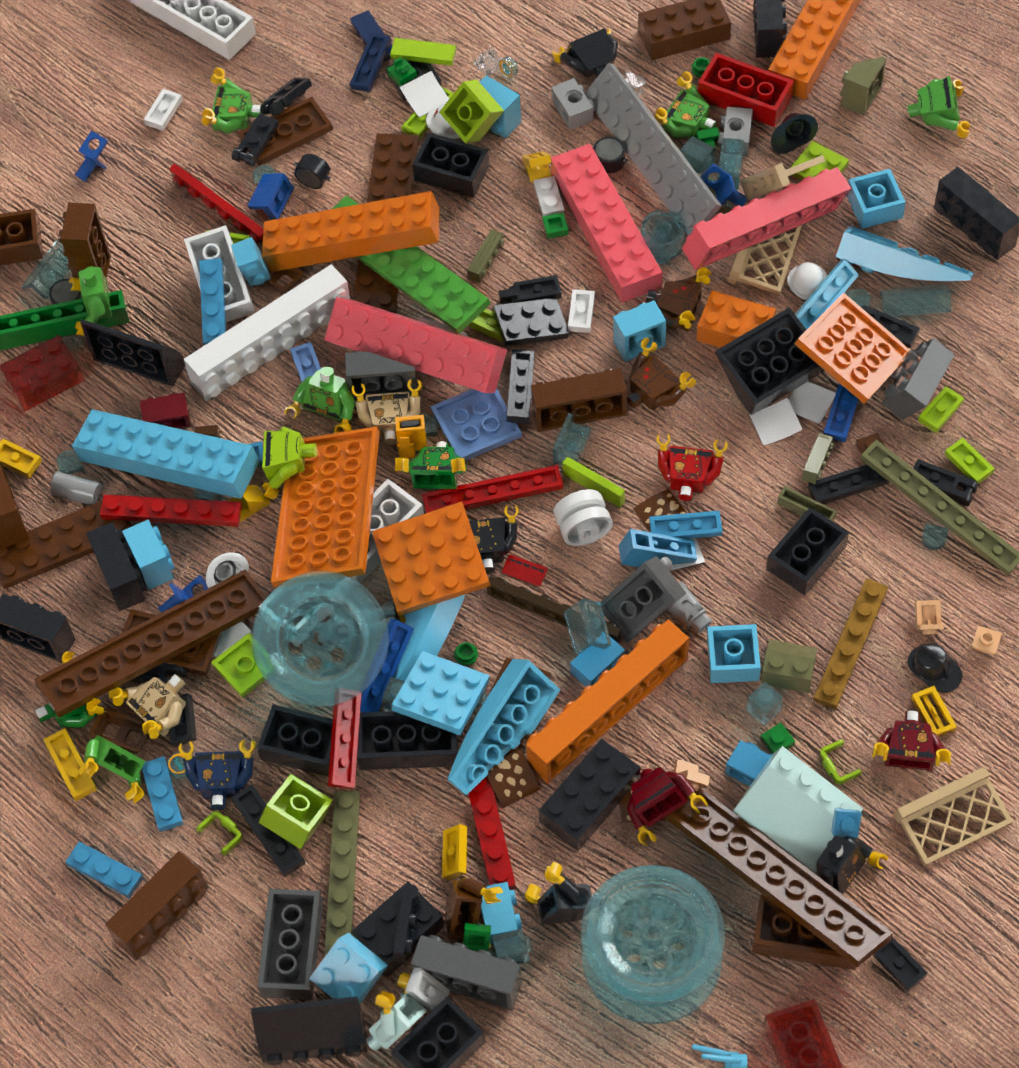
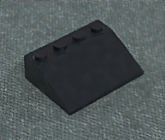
M790 307L715 351L737 397L750 415L755 414L825 371L794 344L806 331V328Z
M83 319L81 321L93 361L169 386L175 385L185 367L182 353L176 349H170L166 346Z
M357 996L251 1008L259 1055L262 1062L268 1065L282 1064V1061L293 1060V1062L298 1063L306 1062L309 1058L314 1057L328 1060L334 1058L335 1055L341 1054L355 1057L361 1055V1052H367L365 1020Z

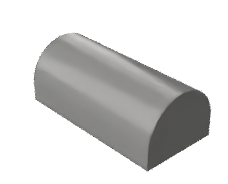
M56 472L50 489L53 496L92 505L97 502L103 485L93 480Z

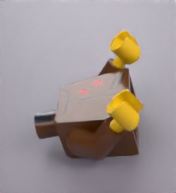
M701 267L696 275L687 279L667 281L662 292L649 290L646 302H656L666 320V327L668 329L680 328L689 331L692 321L696 320L694 316L701 300V283L704 285L710 283L708 276L711 275V272L707 267Z
M644 338L641 342L643 351L639 352L629 376L631 394L627 397V403L632 408H636L643 403L650 410L658 407L673 406L685 394L687 387L692 388L696 385V380L691 378L687 382V379L691 376L689 372H683L680 378H678L654 355L649 356V353L657 349V344L653 342L651 347L647 349L650 339Z
M470 878L451 881L445 909L448 939H457L463 943L465 923H478L482 897L487 904L501 902V900L497 899L496 894L503 893L502 888H487L485 884Z

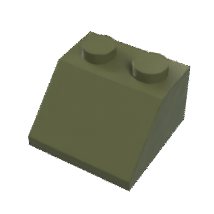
M879 57L854 63L849 71H845L841 81L844 85L840 92L842 107L865 115L883 86L887 58Z
M769 639L761 684L809 693L817 648Z

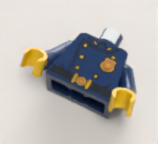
M244 739L239 744L240 751L195 753V757L192 756L194 744L189 741L191 747L189 752L183 751L182 743H180L179 752L185 756L183 763L186 777L196 791H200L203 798L211 799L212 809H225L226 798H231L239 793V790L246 786L253 775V756L251 752L256 749V742L254 740L251 741L250 750L245 748Z

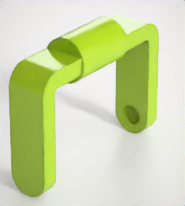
M842 739L821 748L819 755L824 769L836 784H843L862 774V771L858 769L840 777L833 762L826 755V753L843 746L844 741Z
M214 811L198 825L196 830L199 833L202 832L217 818L221 825L236 836L221 850L220 853L225 856L242 840V835L237 829L238 826L228 816L224 817L219 811Z

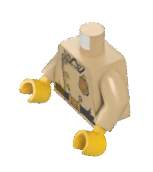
M411 379L408 381L407 386L411 391V395L409 391L366 395V399L363 397L365 393V386L361 384L363 389L361 394H356L354 386H352V394L357 397L355 403L359 419L366 428L377 426L380 432L379 437H384L386 445L397 444L395 417L420 415V396L418 395V392L422 389V382L420 380L418 381L419 386L417 389H412Z
M176 674L173 675L167 684L154 677L150 681L138 686L126 688L124 692L119 687L108 692L109 698L112 699L115 706H120L123 704L124 699L127 700L126 704L145 721L142 725L144 734L149 733L152 739H156L159 733L166 736L170 728L178 725L182 710L186 705V702L177 694L186 683Z

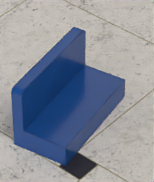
M284 173L263 174L247 206L249 209H263L270 220L279 219L294 186Z

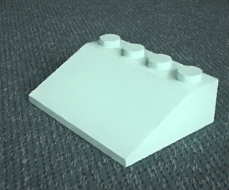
M782 746L772 754L733 812L815 873L817 871L816 862L826 849L827 843L834 837L831 833L834 808L859 810L860 812L863 808Z

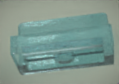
M568 413L553 448V464L562 466V462L566 457L579 462L591 433V428L573 423V414Z
M583 598L564 612L574 653L580 654L590 646L606 649L612 645L600 602Z

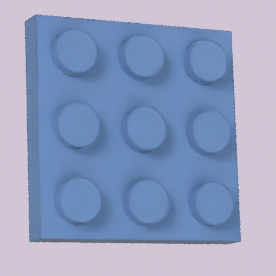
M497 388L495 393H483L471 389L430 406L431 412L448 444L455 449V454L464 458L465 461L522 437L517 423L506 422L507 406Z

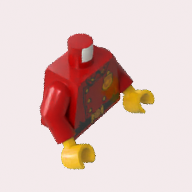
M667 433L668 440L664 444L660 443L658 434L656 437V441L660 445L658 450V469L664 480L670 482V489L679 491L678 498L680 500H692L693 492L702 493L705 486L711 485L719 477L724 460L722 454L728 449L727 441L725 442L724 449L719 450L717 448L719 439L715 440L713 447L716 454L713 455L714 450L670 446L667 449V445L670 442L669 434Z

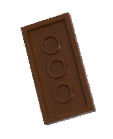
M313 97L283 110L277 116H270V118L278 120L279 126L256 163L260 166L333 130L331 122ZM250 127L238 132V137L241 141Z
M131 609L122 633L156 615ZM222 632L165 663L183 667L187 672L207 676Z

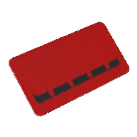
M509 555L501 572L540 586L548 568L517 556Z

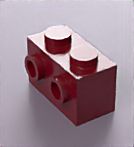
M185 392L172 393L168 396L157 398L150 397L140 401L142 421L177 429L192 427Z

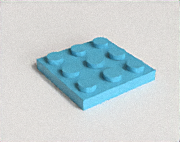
M422 651L393 701L392 711L460 735L489 683L490 675Z

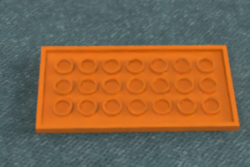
M377 426L303 438L305 444L316 443L317 457L305 458V470L284 482L271 584L274 588L365 575L380 435Z

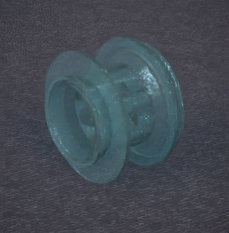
M308 572L282 583L264 600L256 614L252 627V652L263 678L281 695L306 705H336L359 695L377 677L384 664L388 650V628L379 603L360 583L345 575L334 572ZM320 608H325L330 613V617L326 622H321L317 618V611ZM297 616H302L306 619L307 625L303 630H297L293 625V621ZM339 624H344L348 628V635L344 638H339L335 633V629ZM316 632L319 636H324L321 646L311 641L315 637L314 633ZM293 640H297L302 644L301 652L296 655L292 654L288 647ZM334 648H339L343 651L344 657L340 662H334L331 659L330 655ZM312 656L320 659L321 665L317 670L308 668L307 661Z
M647 865L633 867L614 875L593 894L583 915L581 941L584 974L591 990L602 1004L625 1019L645 1024H661L672 1022L691 1014L709 998L721 973L725 929L719 906L710 892L700 882L674 868ZM628 930L634 934L629 938L622 937ZM675 943H681L685 948L681 951H676L671 946ZM635 954L640 956L641 959L638 962H631L627 958ZM657 961H663L667 966L663 969H658L653 964Z

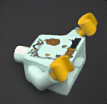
M403 972L399 976L397 986L405 988L404 993H401V1000L395 1005V996L391 993L382 991L381 995L378 994L376 997L375 1005L384 1009L380 1012L381 1018L369 1029L371 1035L366 1039L368 1046L375 1051L381 1047L384 1049L389 1048L427 1011L421 1003L405 992L411 977L410 974Z

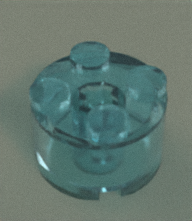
M662 210L653 211L642 222L641 235L657 263L663 264L666 261L672 260L683 251L682 247L685 244L684 221L677 213L669 211V213L662 212Z

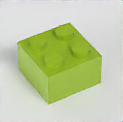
M478 80L463 81L439 111L465 143L480 141L504 112Z
M290 774L266 805L259 823L302 849L325 818L333 800Z

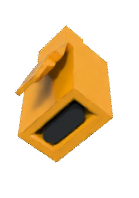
M424 415L395 417L399 458H414L415 451L427 447Z

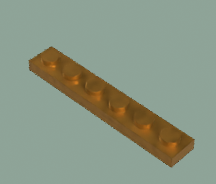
M868 578L865 579L814 695V702L835 710L837 709L889 586Z

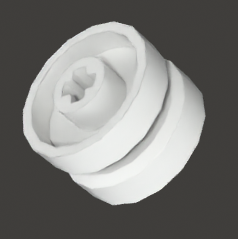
M589 489L574 492L560 500L553 509L554 517L560 526L564 542L571 546H583L603 538L613 527V521L609 512L605 509L603 497L596 490Z

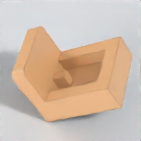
M941 600L915 601L916 630H923L924 635L938 634L937 629H944V624L941 621Z
M978 626L972 643V649L995 655L1002 633Z
M683 760L675 761L674 772L684 775L696 791L709 785L710 776L699 773L698 765Z

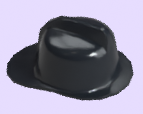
M799 113L786 116L782 124L772 133L771 146L773 150L779 154H786L810 142L818 131L816 119L811 115Z
M932 643L921 644L912 650L908 656L909 669L929 687L935 686L938 692L946 693L955 690L962 681L961 669L941 646Z

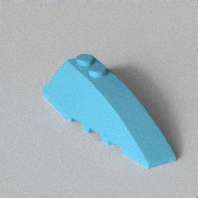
M852 226L844 231L836 254L840 261L845 259L851 266L853 263L860 265L861 269L866 272L873 273L877 271L903 278L928 281L971 280L974 272L948 262H944V265L939 264L940 260L931 255H923L921 257L916 249L910 247H903L901 249L898 247V242Z
M465 595L404 614L406 618L405 624L414 628L396 669L394 683L401 687L403 686L422 651L435 656L438 655L460 610Z
M523 659L511 660L486 698L467 732L447 779L464 795H467L488 775V771L494 765H498L503 761V757L511 749H515L523 737L531 734L536 729L560 692V689L531 661Z

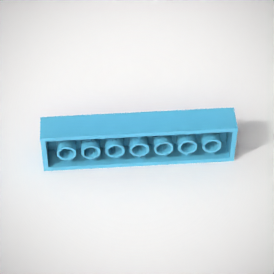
M93 409L72 445L82 462L239 499L242 498L260 462L252 445Z

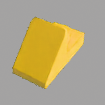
M540 151L522 156L529 180L532 183L536 179L551 177L549 163H551L550 154Z
M248 485L241 499L233 497L228 500L241 502L240 522L271 504L258 485Z

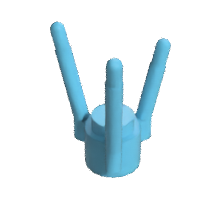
M695 1044L691 1046L693 1050L710 1053L702 1054V1059L724 1062V1068H747V1054H739V1052H729Z

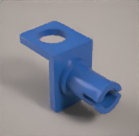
M93 131L89 133L78 150L85 160L74 174L76 177L86 182L95 167L99 166L104 170L107 168L97 159L107 145V139ZM94 139H98L100 142L99 147L91 150L89 143Z
M712 164L700 176L706 185L715 190L717 200L722 206L727 201L741 207L746 203V196L735 189L732 176L716 164ZM713 172L720 174V178L717 181H710L708 176Z
M199 575L183 590L171 582L169 586L174 594L158 607L159 610L164 612L193 597V588L196 585L200 584L203 585L204 590L208 589L206 580Z

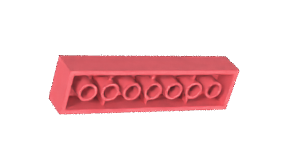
M591 144L552 157L551 175L555 176L557 186L621 303L647 294L649 290L655 291L662 288V271Z
M838 167L831 170L824 169L817 176H808L796 185L791 183L784 187L783 190L779 192L772 191L760 200L755 198L743 207L740 205L734 207L729 213L724 215L719 213L707 222L704 220L694 225L692 233L686 238L687 241L682 250L694 269L698 270L701 267H705L835 211L851 190V187Z
M336 297L324 339L325 341L355 351L371 352L413 366L416 371L483 393H495L507 349L341 297Z

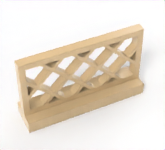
M822 155L787 170L784 169L783 163H780L741 179L740 183L747 201L789 185L788 176L825 162V159Z
M802 225L796 227L795 232L787 235L784 232L780 238L775 240L770 238L767 243L762 245L759 243L754 248L752 246L738 252L727 282L736 285V282L739 281L779 295ZM785 241L790 249L781 252L777 244ZM772 246L777 254L768 257L764 249ZM759 251L763 259L755 262L751 254ZM780 258L784 266L776 269L771 261ZM766 263L771 271L762 274L758 266ZM752 268L757 274L755 278L744 276L745 271ZM774 276L778 281V286L768 284L766 278Z
M985 766L898 808L893 814L897 823H901L924 866L1013 823L1011 816L988 778L990 774ZM983 786L986 787L990 794L988 802L975 798L977 789ZM961 798L969 801L966 813L953 809L956 799ZM973 803L987 807L984 819L970 815ZM940 809L948 812L945 824L931 820L934 810ZM990 809L999 811L1004 821L998 824L988 821ZM951 813L965 818L962 830L948 825ZM915 819L925 822L923 835L913 832L909 822ZM968 819L982 824L980 833L975 835L965 831ZM929 824L943 828L940 841L926 836ZM946 830L960 834L957 844L951 845L943 842ZM924 841L938 845L935 855L927 858L922 849Z

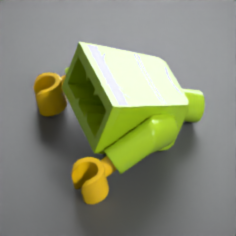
M282 427L278 431H264L262 468L269 483L265 482L262 486L263 490L266 491L264 493L265 497L271 500L275 499L279 493L278 488L286 480L305 470V458L317 457L316 443L305 444L301 433L287 427Z

